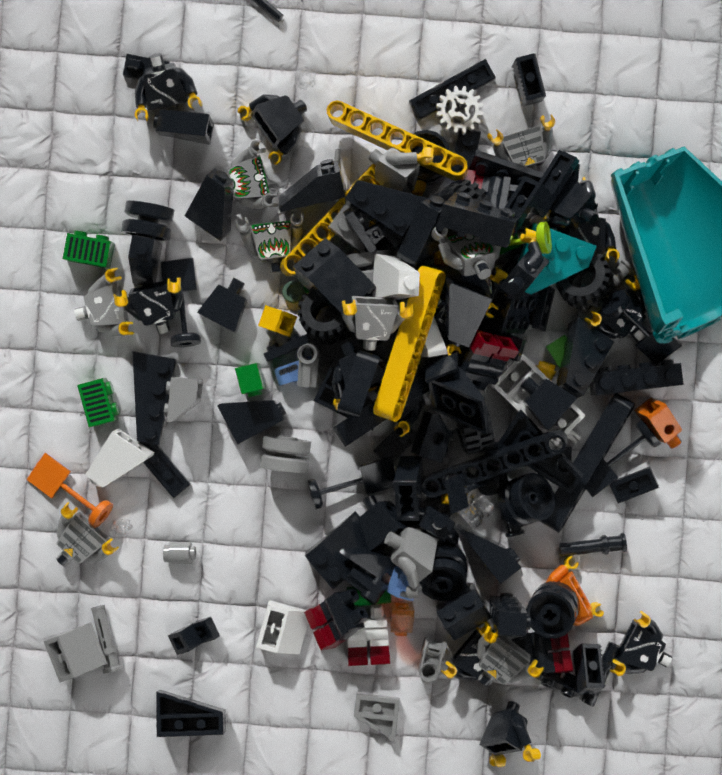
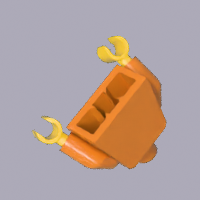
M567 556L563 561L564 565L561 564L549 575L545 583L549 581L561 582L575 591L579 599L580 610L573 625L580 626L591 620L593 615L602 617L604 611L599 610L595 612L596 608L601 606V604L598 602L589 603L573 572L568 571L569 569L577 568L579 563L576 562L573 566H570L569 560L573 556Z

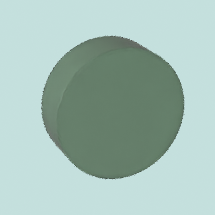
M290 281L283 287V297L290 303H297L302 300L304 288L299 282Z

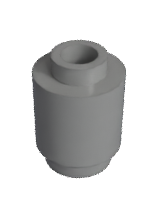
M170 542L169 545H164L163 560L164 562H169V564H191L192 560L196 559V547L192 546L191 542Z

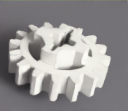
M454 86L453 92L447 89L445 92L446 97L440 96L439 100L442 103H437L436 109L441 111L436 113V117L442 118L439 122L440 126L447 125L445 131L448 132L450 129H454L453 133L456 135L458 130H461V133L465 135L467 128L471 132L474 131L473 124L479 126L481 121L478 118H482L484 114L479 110L483 108L484 104L478 103L480 95L474 97L473 89L468 93L466 92V86H463L462 91H459L458 87ZM449 103L451 110L446 114L445 107ZM457 107H458V109H462V108H463V109H464L463 114H462L461 112H457V113H456V112H455V111H456V108H457ZM474 107V116L471 119L469 111Z

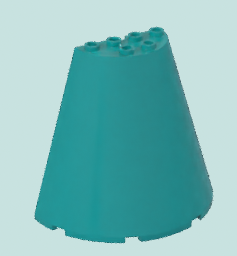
M685 146L676 150L675 148L669 149L660 156L653 155L646 163L638 161L627 169L623 170L620 168L611 174V187L655 340L658 343H669L676 336L678 339H682L719 322L722 317V181Z

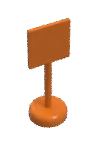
M44 453L26 480L50 498H53L61 487L92 511L88 519L89 525L94 529L100 526L112 511L113 504L108 500H104L95 507L64 484L71 471L50 455Z

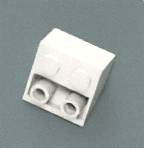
M269 600L256 648L274 653L300 654L308 625V620L304 614L307 610Z

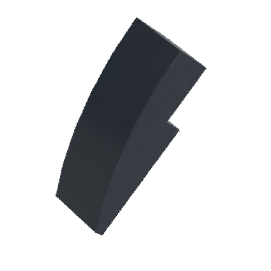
M343 548L340 551L341 554L380 580L385 573L392 576L393 570L396 567L391 561V556L379 551H370L365 548Z

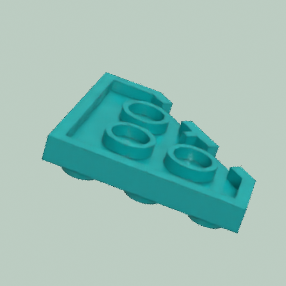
M532 223L531 230L536 231L538 224ZM550 229L552 239L551 253H542L549 260V263L529 286L526 293L533 294L588 268L596 245ZM525 243L519 261L529 251L527 248L528 243Z

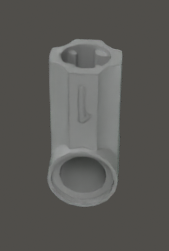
M310 342L301 346L297 352L299 359L297 386L316 388L321 349L316 343ZM307 347L314 351L312 359L307 358L305 355Z

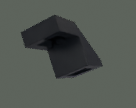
M207 617L169 634L168 637L176 654L179 655L193 650L202 643L220 637V634L212 617Z

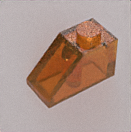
M391 603L390 632H393L394 635L407 636V633H413L415 611L412 603Z

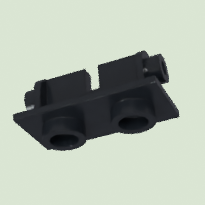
M569 672L565 673L563 678L560 677L561 673L541 674L536 678L541 681L543 686L561 690L560 693L568 698L582 695L577 694L576 676Z

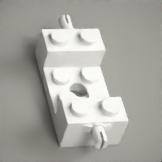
M523 353L520 361L516 362L513 360L506 364L503 373L497 377L499 379L497 384H489V386L518 412L521 409L543 433L557 429L562 430L573 444H576L581 437L572 429L586 415L573 403L549 430H545L523 403V400L529 394L520 385L528 376L537 384L541 380L548 378ZM555 437L551 441L557 445L561 439Z

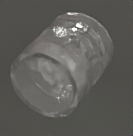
M476 489L469 496V507L458 513L476 530L483 523V518H488L497 509Z

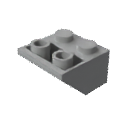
M171 377V381H167L166 394L169 395V403H165L164 417H167V422L178 421L201 402L203 379Z
M91 622L43 641L59 682L73 679L107 664Z

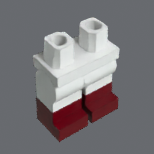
M372 605L371 616L363 622L365 627L348 638V666L368 665L367 641L370 644L371 665L390 664L387 617L384 615L382 605Z

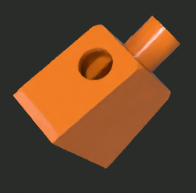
M651 397L634 410L659 441L667 443L671 449L681 444L682 441L678 434L682 431V428L665 403Z

